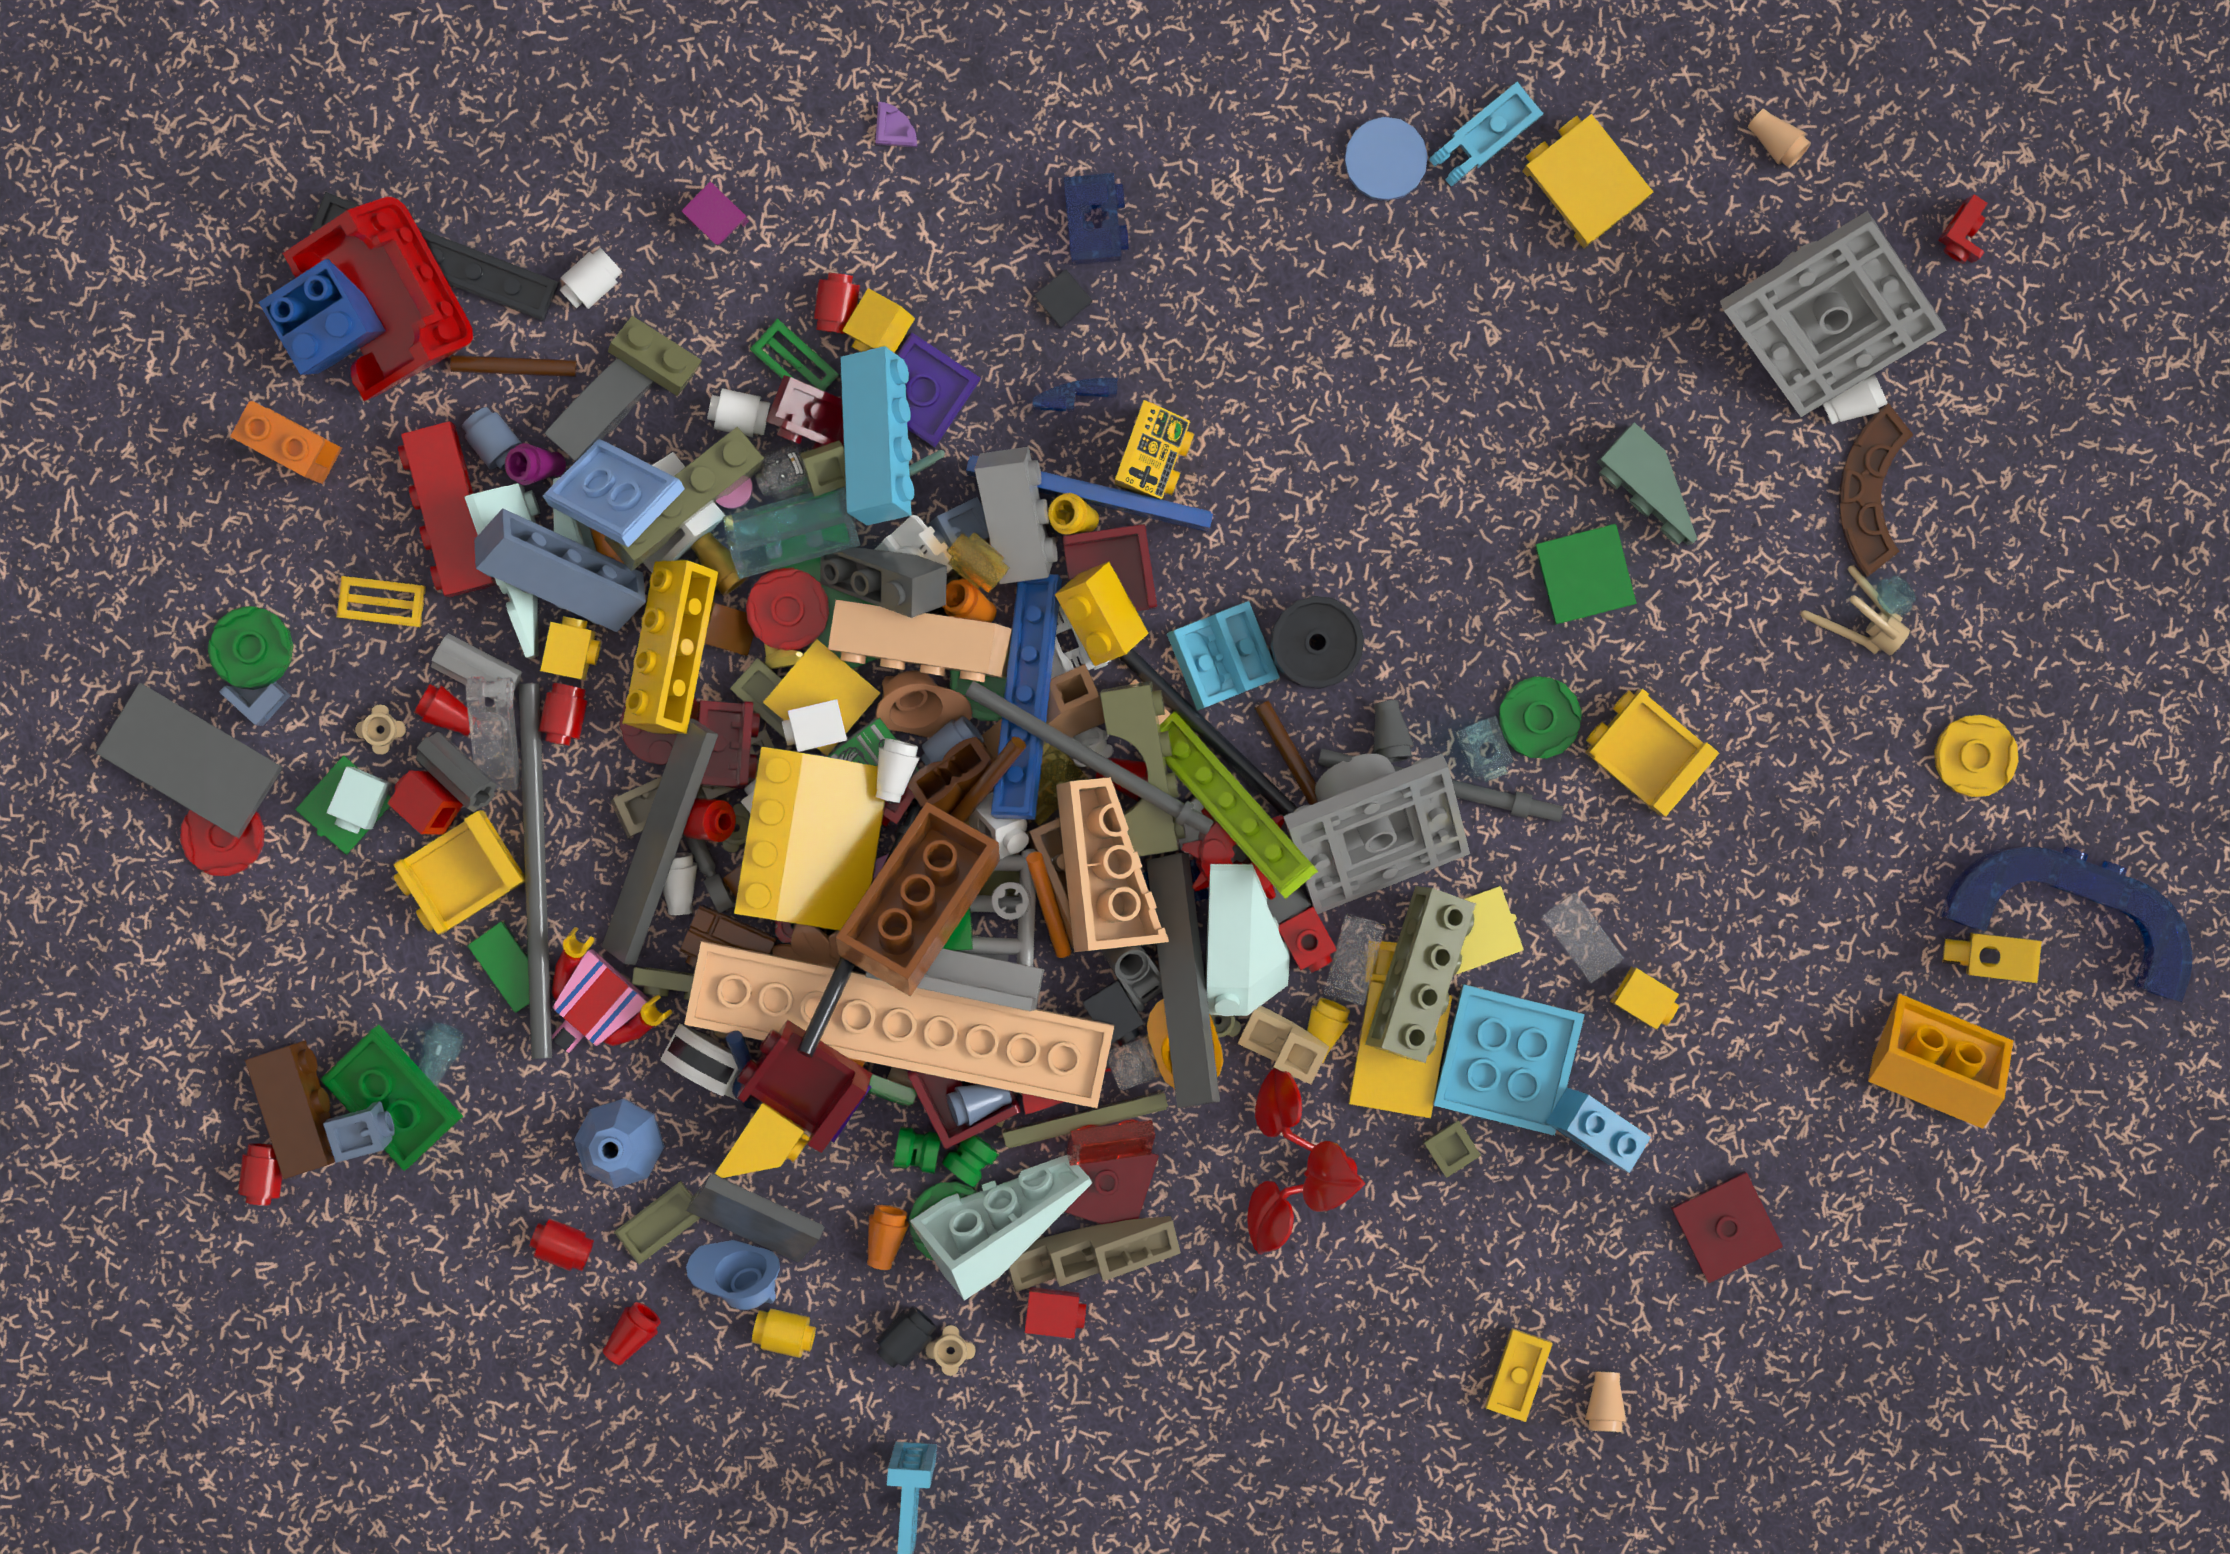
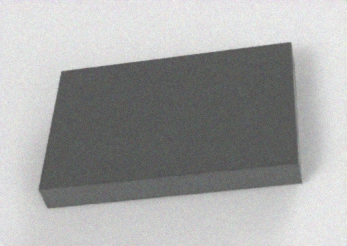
M714 1174L708 1176L691 1198L686 1210L798 1263L820 1240L825 1228L820 1223Z

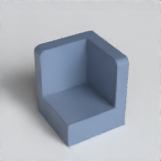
M276 681L268 687L256 690L241 689L232 685L224 686L219 691L256 726H264L291 696Z

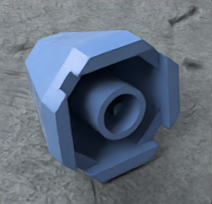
M625 1098L591 1108L574 1139L584 1173L614 1189L649 1178L665 1147L655 1114ZM609 1142H613L618 1146V1154L615 1150L610 1151L608 1147Z

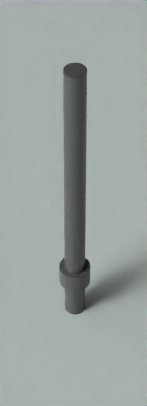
M1321 748L1318 765L1332 767L1342 761L1349 762L1355 756ZM1393 766L1395 771L1404 769L1402 767ZM1452 780L1456 798L1510 810V815L1527 819L1528 815L1556 822L1561 821L1564 806L1532 799V794L1515 791V794H1510Z

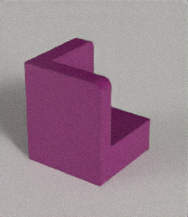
M711 181L681 211L715 245H720L740 224L744 227L749 222L746 215Z

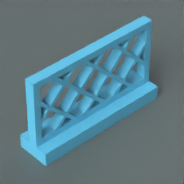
M895 1442L888 1467L887 1486L902 1487L897 1554L914 1553L919 1489L930 1488L936 1463L937 1444Z

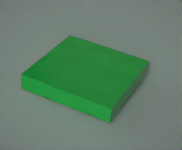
M1616 524L1535 544L1555 625L1637 604Z

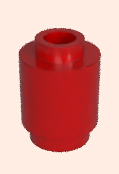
M828 272L827 280L819 279L814 319H817L816 330L846 334L843 332V329L858 305L860 285L852 284L853 276Z
M553 683L551 692L546 694L539 726V732L546 733V742L570 746L571 739L580 740L588 703L587 700H584L585 689Z
M696 797L683 835L690 839L713 842L725 841L731 836L735 828L736 816L734 809L728 802L723 800Z
M249 1143L247 1153L242 1154L238 1194L246 1196L245 1203L264 1206L271 1205V1199L280 1198L283 1177L273 1146L271 1144Z
M549 1218L546 1225L538 1223L529 1247L536 1249L534 1258L570 1272L573 1268L583 1271L595 1240L587 1238L584 1231Z

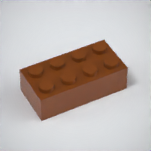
M926 802L836 936L839 956L911 997L1000 862L999 842Z

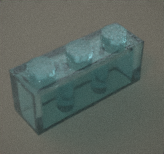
M845 487L816 497L811 492L723 517L728 547L739 579L860 546L854 517L847 513Z

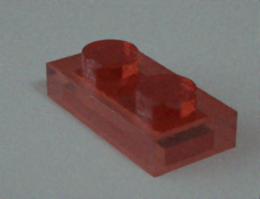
M1130 1119L1122 1121L1117 1125L1103 1127L1086 1125L1077 1130L1070 1131L1067 1146L1070 1166L1151 1155L1156 1135L1152 1120L1139 1122L1138 1120Z

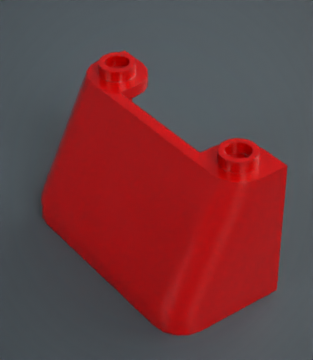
M384 197L346 210L282 253L295 278L324 259H329L366 295L386 332L360 348L363 356L355 360L350 368L352 382L359 391L363 401L384 393L458 352L472 342L473 329L410 212L401 201L394 197Z

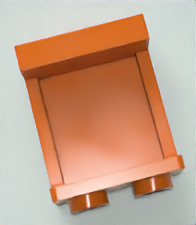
M254 401L248 402L230 436L294 472L321 484L324 483L342 450V447Z

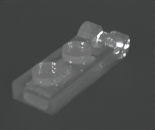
M469 676L466 683V698L473 762L497 784L495 790L516 791L521 785L513 709V679L511 677H497L495 681H487L483 676ZM485 697L494 698L495 707L485 706Z

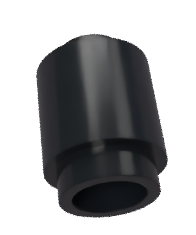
M913 1305L907 1312L902 1310L876 1338L877 1343L880 1345L876 1352L891 1367L895 1368L900 1364L906 1368L933 1339L931 1334L937 1329V1326L927 1315Z

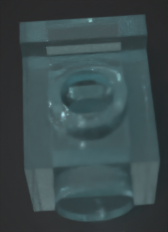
M1496 715L1454 732L1472 777L1476 778L1483 775L1485 782L1507 774L1506 765L1514 762ZM1485 742L1491 743L1494 747V754L1488 759L1482 757L1479 752L1480 746Z

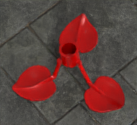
M1276 1068L1269 1072L1259 1090L1255 1106L1256 1123L1265 1136L1277 1137L1282 1132L1284 1138L1311 1152L1307 1161V1170L1304 1172L1305 1177H1307L1304 1184L1287 1187L1280 1192L1275 1182L1265 1181L1253 1191L1248 1207L1247 1222L1251 1242L1258 1254L1276 1251L1290 1237L1294 1223L1292 1206L1286 1200L1290 1195L1303 1192L1304 1201L1311 1210L1326 1212L1345 1203L1365 1185V1182L1357 1174L1355 1161L1351 1157L1346 1156L1343 1149L1337 1143L1323 1141L1314 1145L1291 1131L1290 1127H1294L1300 1122L1302 1099L1291 1073L1283 1072Z

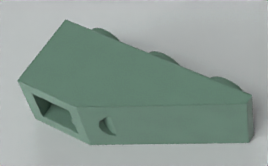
M1634 422L1596 462L1602 467L1599 475L1613 488L1618 489L1622 485L1633 495L1629 502L1645 517H1649L1651 513L1664 524L1660 530L1669 540L1676 545H1679L1682 541L1687 546L1691 545L1697 540V536L1666 451Z

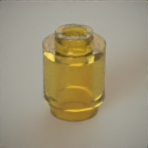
M975 532L969 538L962 533L947 550V553L952 556L947 564L976 589L982 587L988 593L991 592L1010 569L1003 562L1005 557Z

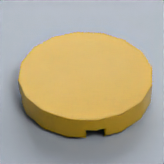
M1985 715L1964 716L1950 723L1940 734L1934 750L1935 767L1942 781L1954 792L1968 797L1989 796L2002 789L2013 778L2019 762L2018 745L2009 730L1999 720Z

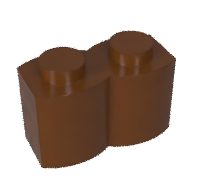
M977 737L968 738L953 746L946 753L942 761L933 762L920 769L910 779L908 786L922 808L928 802L950 815L995 758Z

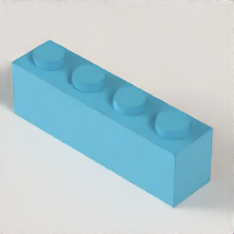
M886 346L842 356L841 379L847 513L865 525L912 516L911 500L914 498V487L909 472L912 447L908 439L907 422L911 417L910 407L906 400L905 383L909 379L907 365L901 357Z

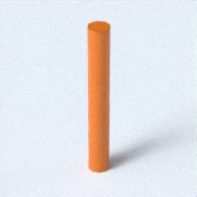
M1032 852L1027 855L1026 861L1055 955L1058 958H1065L1071 954L1072 950L1042 853Z

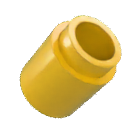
M770 1309L769 1312L760 1310L753 1329L752 1343L761 1345L762 1350L801 1358L804 1350L810 1352L812 1349L816 1327L809 1326L810 1317L776 1309Z

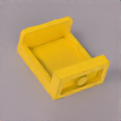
M1592 114L1583 121L1578 116L1571 119L1558 130L1562 137L1550 147L1545 141L1526 155V159L1530 163L1522 170L1527 177L1531 176L1576 232L1574 237L1583 248L1587 247L1653 193L1652 189Z
M1638 689L1635 694L1628 690L1614 705L1613 710L1618 714L1608 726L1601 722L1587 737L1586 741L1591 746L1585 753L1660 817H1666L1718 756L1719 752L1707 742L1703 743L1653 701L1648 696L1649 693L1644 689Z
M484 810L476 811L465 818L464 822L407 858L394 863V867L398 871L394 875L397 885L406 896L413 895L420 906L416 910V914L421 923L428 931L434 929L438 935L444 934L525 882V875Z

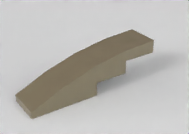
M1170 1216L1133 1219L1080 1228L1038 1239L1007 1270L1015 1292H1019L1054 1278L1059 1287L1099 1273L1104 1282L1178 1255L1181 1252L1173 1220Z

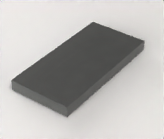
M142 683L138 684L96 752L97 755L237 838L241 837L283 769L279 764Z

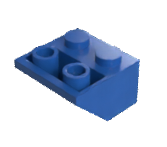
M324 259L258 302L300 375L319 374L386 332L366 295L329 259Z

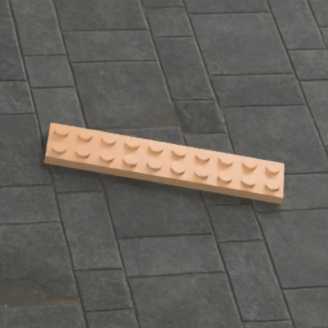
M701 941L684 1025L728 1034L732 1031H740L743 1037L763 1041L772 1029L779 1032L787 1020L806 1031L835 968ZM852 971L821 1038L822 1042L847 1058L1097 1108L1114 1025L1040 1009L1027 1011L916 988L910 997L882 980L865 977L866 974Z

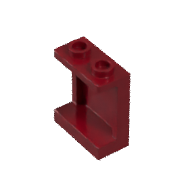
M787 1020L779 1032L772 1029L759 1048V1051L763 1052L759 1060L755 1063L750 1059L737 1078V1081L742 1084L737 1099L745 1102L751 1094L811 1132L807 1145L822 1153L866 1094L872 1073L821 1040L812 1058L798 1053L797 1049L806 1031Z

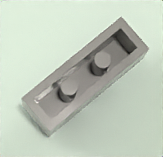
M1029 447L980 453L975 466V474L999 584L1048 578L1053 562L1058 560V553L1054 537L1048 538L1045 524H1049L1050 521L1048 517L1049 508L1047 500L1040 499L1037 485H1041V470L1038 460L1031 459Z

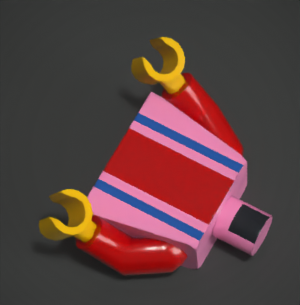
M574 927L564 939L563 951L555 966L552 995L556 1000L553 1009L565 1019L553 1033L552 1040L563 1050L570 1053L584 1036L596 1046L603 1042L610 1046H617L640 1039L654 1026L659 1025L671 1016V1009L665 1013H660L657 1010L655 1003L661 998L660 995L649 999L593 949L588 951L594 943L592 936L589 937L586 943H581L575 936L579 928Z

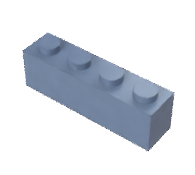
M504 508L499 511L474 539L475 565L477 570L615 632H618L646 602L643 572L636 569L630 571L625 564Z

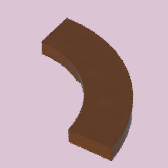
M1889 403L1884 405L1879 410L1880 412L1872 416L1855 439L1847 456L1840 483L1839 508L1843 534L1849 551L1865 577L1870 576L1900 552L1893 542L1885 523L1881 494L1883 481L1892 460L1901 447L1913 436V433Z

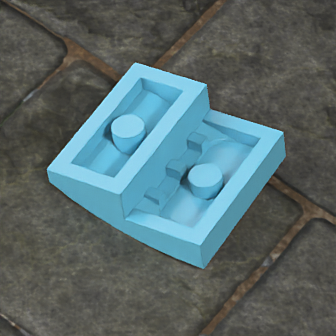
M1249 601L1167 633L1197 711L1280 678Z

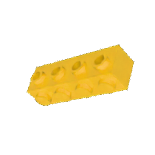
M688 560L654 562L645 613L642 617V628L637 653L634 658L629 694L625 703L626 709L623 724L651 733L687 734L718 571Z

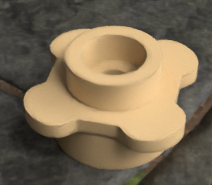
M376 705L372 708V714L356 725L355 731L359 738H364L372 745V749L376 754H386L390 750V744L396 738L405 735L406 726L402 721H396L389 714L387 706ZM380 725L385 729L381 734L377 732V727Z
M953 1325L946 1326L943 1329L942 1335L935 1342H929L926 1346V1355L931 1359H935L942 1367V1372L949 1376L955 1375L959 1370V1366L966 1359H972L976 1351L974 1344L966 1342L959 1335V1329ZM948 1347H953L955 1352L948 1354L946 1350Z

